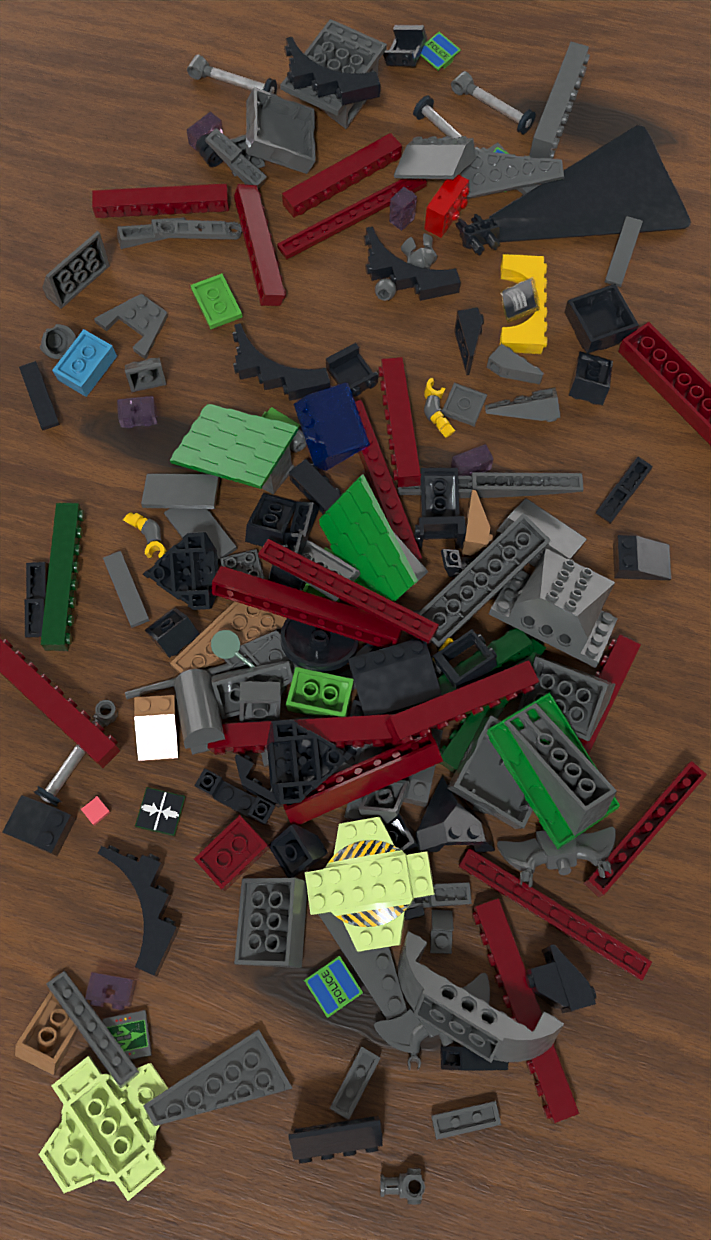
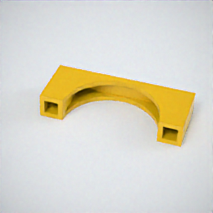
M503 254L501 279L513 281L517 284L531 279L536 303V311L527 321L512 327H502L500 345L503 344L511 348L514 353L542 354L543 347L547 346V337H544V332L547 331V322H544V318L547 315V307H544V303L547 300V292H544L547 286V278H544L547 264H544V256Z

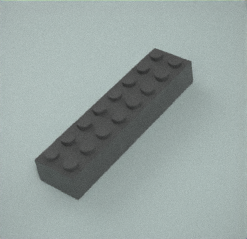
M570 42L533 137L530 151L531 158H554V149H557L560 141L558 137H562L565 127L563 124H567L569 114L567 113H571L574 104L572 100L575 101L578 90L576 89H580L581 77H584L587 67L584 65H587L589 61V46Z
M525 513L513 522L418 613L439 624V628L431 640L437 649L443 645L447 638H451L550 543L551 540Z

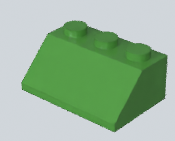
M295 667L286 702L287 710L318 718L347 717L354 679Z

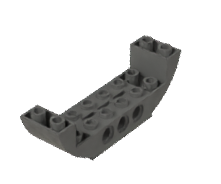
M409 931L407 932L399 956L398 977L401 989L408 1003L415 1011L414 1016L491 1063L493 1060L503 1062L530 1060L542 1055L552 1047L564 1023L555 1016L543 1012L535 1030L532 1032L525 1025L517 1023L505 1013L497 1011L485 1001L477 999L465 989L457 987L445 977L432 972L427 966L419 964L427 942L422 940L420 936L414 935Z

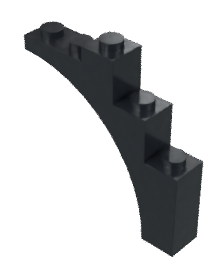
M293 37L286 38L284 51L286 57L289 56L287 78L288 82L292 83L294 90L311 86L312 90L316 91L318 98L335 94L336 98L340 99L342 106L380 97L381 83L376 71L369 73H344L325 68L308 58L299 49Z
M373 226L366 228V235L363 237L365 246L368 245L369 249L368 264H365L367 275L370 274L371 281L389 278L395 283L396 291L413 287L415 295L418 294L420 301L459 293L461 281L456 268L434 270L404 262L384 247L378 239Z
M241 323L234 324L235 332H232L234 343L238 342V347H236V363H233L235 374H239L240 380L258 376L259 384H263L264 390L282 387L284 395H288L289 401L330 392V380L326 368L297 369L276 363L265 357L251 344Z
M111 845L108 848L101 846L98 854L114 863L124 872L140 900L144 921V934L140 955L135 967L157 977L179 931V928L175 926V921L164 917L163 921L161 920L171 899V896L167 894V889L159 885L154 888L164 865L159 862L161 858L149 854L148 857L142 854L139 862H137L138 858L129 853L123 856L119 854V849Z

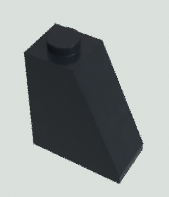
M440 1046L441 1070H508L509 1062L493 1060L491 1063L465 1046Z

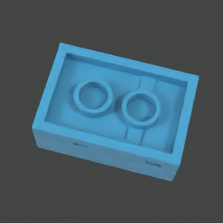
M83 329L52 371L58 381L87 397L116 359L117 355L112 345Z

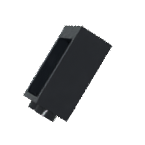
M473 629L433 655L436 665L456 690L472 684L497 667L495 651L491 647L487 648L482 635H477ZM474 645L486 660L460 677L449 664V661Z

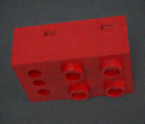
M457 175L454 179L445 180L426 208L424 230L442 238L453 221H457L460 211L464 210L468 203L467 196L470 191L468 179Z

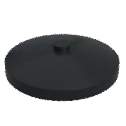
M289 618L285 620L280 636L282 650L293 663L304 669L318 672L336 670L348 664V658L355 656L359 642L358 640Z

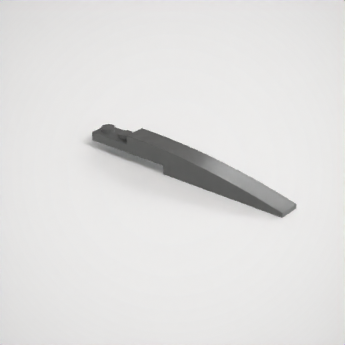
M472 472L471 476H458L459 498H470L472 490H476L479 498L550 495L583 492L584 490L582 473ZM420 486L398 488V495H420Z

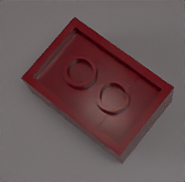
M239 815L194 860L221 890L226 891L270 849V846Z

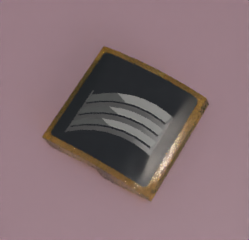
M533 277L501 290L502 305L508 323L540 310L539 297L536 294Z

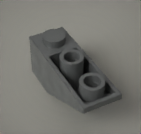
M503 344L488 358L487 368L500 377L540 384L544 373L538 367H534L524 357H520L511 348Z

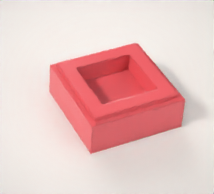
M98 796L81 809L94 826L111 813Z

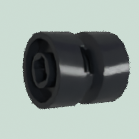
M205 134L196 142V150L209 167H217L223 160L205 141L210 134Z

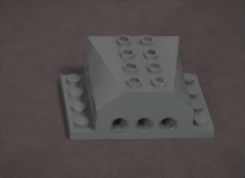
M330 19L304 54L315 63L334 71L344 73H369L376 71L378 76V61L386 51L387 44ZM287 77L280 84L282 91L315 105L345 129H347L367 101L342 106L340 99H337L335 94L318 98L316 91H313L311 86L294 90L292 83L288 82Z
M545 548L532 575L521 570L507 583L491 607L489 615L596 668L618 619L610 613L602 611L615 582Z

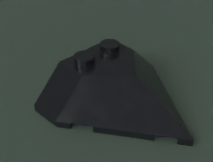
M206 532L187 533L177 545L170 548L154 563L155 565L152 568L146 570L142 575L151 578L158 586L178 600L184 601L193 610L212 609L217 597L212 594V580L219 570L217 549Z
M294 720L271 721L267 739L270 785L279 805L300 803L311 791L321 785L345 761H348L353 756L337 748L336 745L311 730L298 725Z
M442 776L415 833L419 852H439L444 845H474L475 852H494L495 847L489 828L459 795L447 789L449 783Z

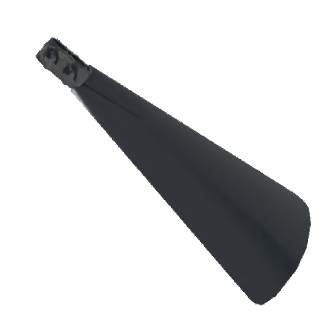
M636 125L563 170L564 179L540 184L490 215L489 219L483 220L480 216L474 214V217L471 218L472 224L467 225L462 219H458V222L455 223L460 231L459 235L462 239L463 247L472 248L475 253L481 255L482 251H485L483 247L485 244H488L491 249L497 250V247L501 245L500 242L620 234L626 216L643 221L639 232L685 229L690 226L691 220L651 136L644 126Z

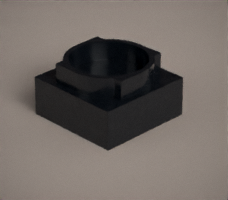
M616 284L568 300L564 311L575 331L577 340L587 354L619 345L624 338L632 334L639 327Z

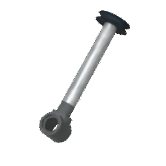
M195 55L187 67L188 74L196 80L209 76L251 91L256 87L276 95L277 82L275 79L268 78L265 84L211 67L206 59L200 55Z
M463 71L451 82V88L457 95H462L463 93L465 95L470 94L517 122L518 133L526 134L533 125L536 117L535 111L532 112L531 109H528L524 114L474 85L472 76L468 72Z
M426 95L419 100L413 111V115L418 120L427 117L446 136H451L452 138L461 137L450 124L432 109L434 105L433 98ZM474 147L475 150H478L479 152L489 153V151L486 148L482 147L479 149L478 147Z
M110 700L100 701L96 705L92 723L95 724L97 722L102 728L113 723L118 717L114 703ZM105 709H111L109 715H102ZM76 745L44 790L37 786V791L33 792L45 802L58 807L57 804L62 801L55 796L85 752Z

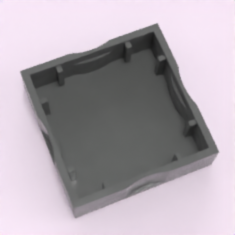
M254 87L246 100V154L307 174L315 163L314 109L294 101L285 100L275 94Z
M488 716L482 720L447 789L514 829H522L525 827L533 809L507 768L499 765L501 757L490 742L487 730L501 721L493 716Z

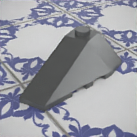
M555 387L534 391L532 396L529 397L523 395L516 396L517 398L511 402L510 400H502L485 405L486 414L539 421L546 420L547 422H553L557 418H561Z
M289 661L239 669L211 676L212 686L222 719L240 715V682H280L281 689L292 682L293 679Z
M433 728L431 729V734L439 748L443 730ZM435 765L402 779L410 782L403 802L422 807L427 806Z

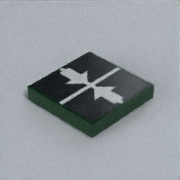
M146 787L135 827L175 837L186 796Z

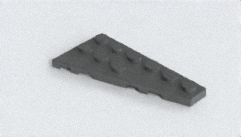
M475 150L476 159L461 172V176L469 180L468 188H470L467 199L564 179L562 160L531 158L530 156L522 157L496 152L485 153Z
M332 912L318 914L385 1018L391 1019L406 1013V1005L389 947L358 952L342 920L338 919Z
M257 1030L143 1105L153 1126H158L292 1089V1086L262 1034Z

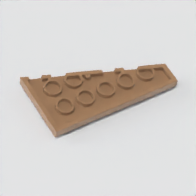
M234 601L170 664L180 674L190 669H204L222 660L211 649V640L217 632L230 630L238 636L240 645H244L276 630L280 631L287 618Z

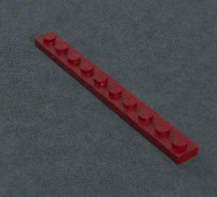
M402 178L277 243V247L287 260L427 186V181L417 178Z
M270 539L266 541L258 553L259 558L427 643L431 642L439 628V624Z
M468 849L458 866L460 869L633 977L643 981L652 961L536 889L529 887L528 884L522 882V885H520L518 878L473 850Z

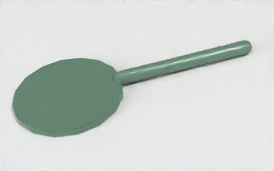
M222 630L213 636L211 649L217 657L229 659L236 655L249 667H255L238 653L240 641L235 633L230 630Z

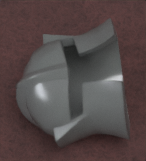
M423 234V245L425 247L417 251H413L416 245L412 237L408 238L401 246V251L407 257V263L430 269L437 260V255L432 248L433 238L428 234Z
M55 324L53 328L45 330L39 348L49 358L61 359L76 340L75 334L69 327Z

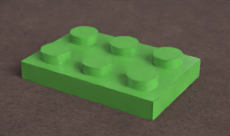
M223 274L190 285L210 329L242 318V312Z

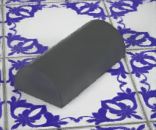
M190 669L179 674L174 681V689L185 749L225 739L220 711L212 686L211 674L202 669Z

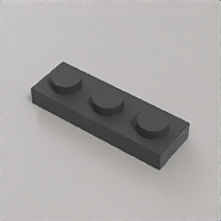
M361 1046L330 1106L331 1110L348 1120L350 1119L380 1060L379 1056Z
M496 1101L431 1115L436 1140L501 1125Z

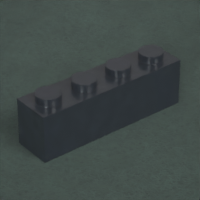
M306 459L289 472L290 481L310 502L318 506L319 511L323 515L342 496L341 491L336 487L334 488L330 484L329 479L318 472L315 464L309 463Z

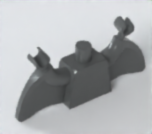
M609 827L594 833H581L559 849L556 848L545 830L536 831V839L524 842L499 841L497 842V848L509 864L522 871L520 873V885H522V882L528 881L529 887H531L535 868L544 863L547 869H558L560 875H568L571 872L570 867L577 865V859L588 860L595 866H598L599 876L605 878L604 871L612 874L610 863L605 860L612 852L615 844V828Z
M482 973L467 986L463 987V989L489 1005V980L487 974ZM412 1007L396 1019L376 1022L374 1028L389 1045L400 1051L411 1053L407 1067L410 1070V1062L415 1061L418 1064L419 1070L421 1060L417 1057V1053H420V1043L427 1036L431 1038L439 1035L443 1046H447L455 1042V1040L414 1016L415 1011Z

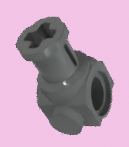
M407 1168V1172L399 1173V1177L380 1175V1197L399 1195V1198H407L408 1204H421L422 1195L425 1191L421 1168ZM418 1180L420 1182V1188L417 1192H411L408 1189L410 1181Z

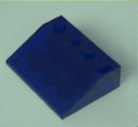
M347 382L309 394L294 403L314 466L327 471L370 445Z

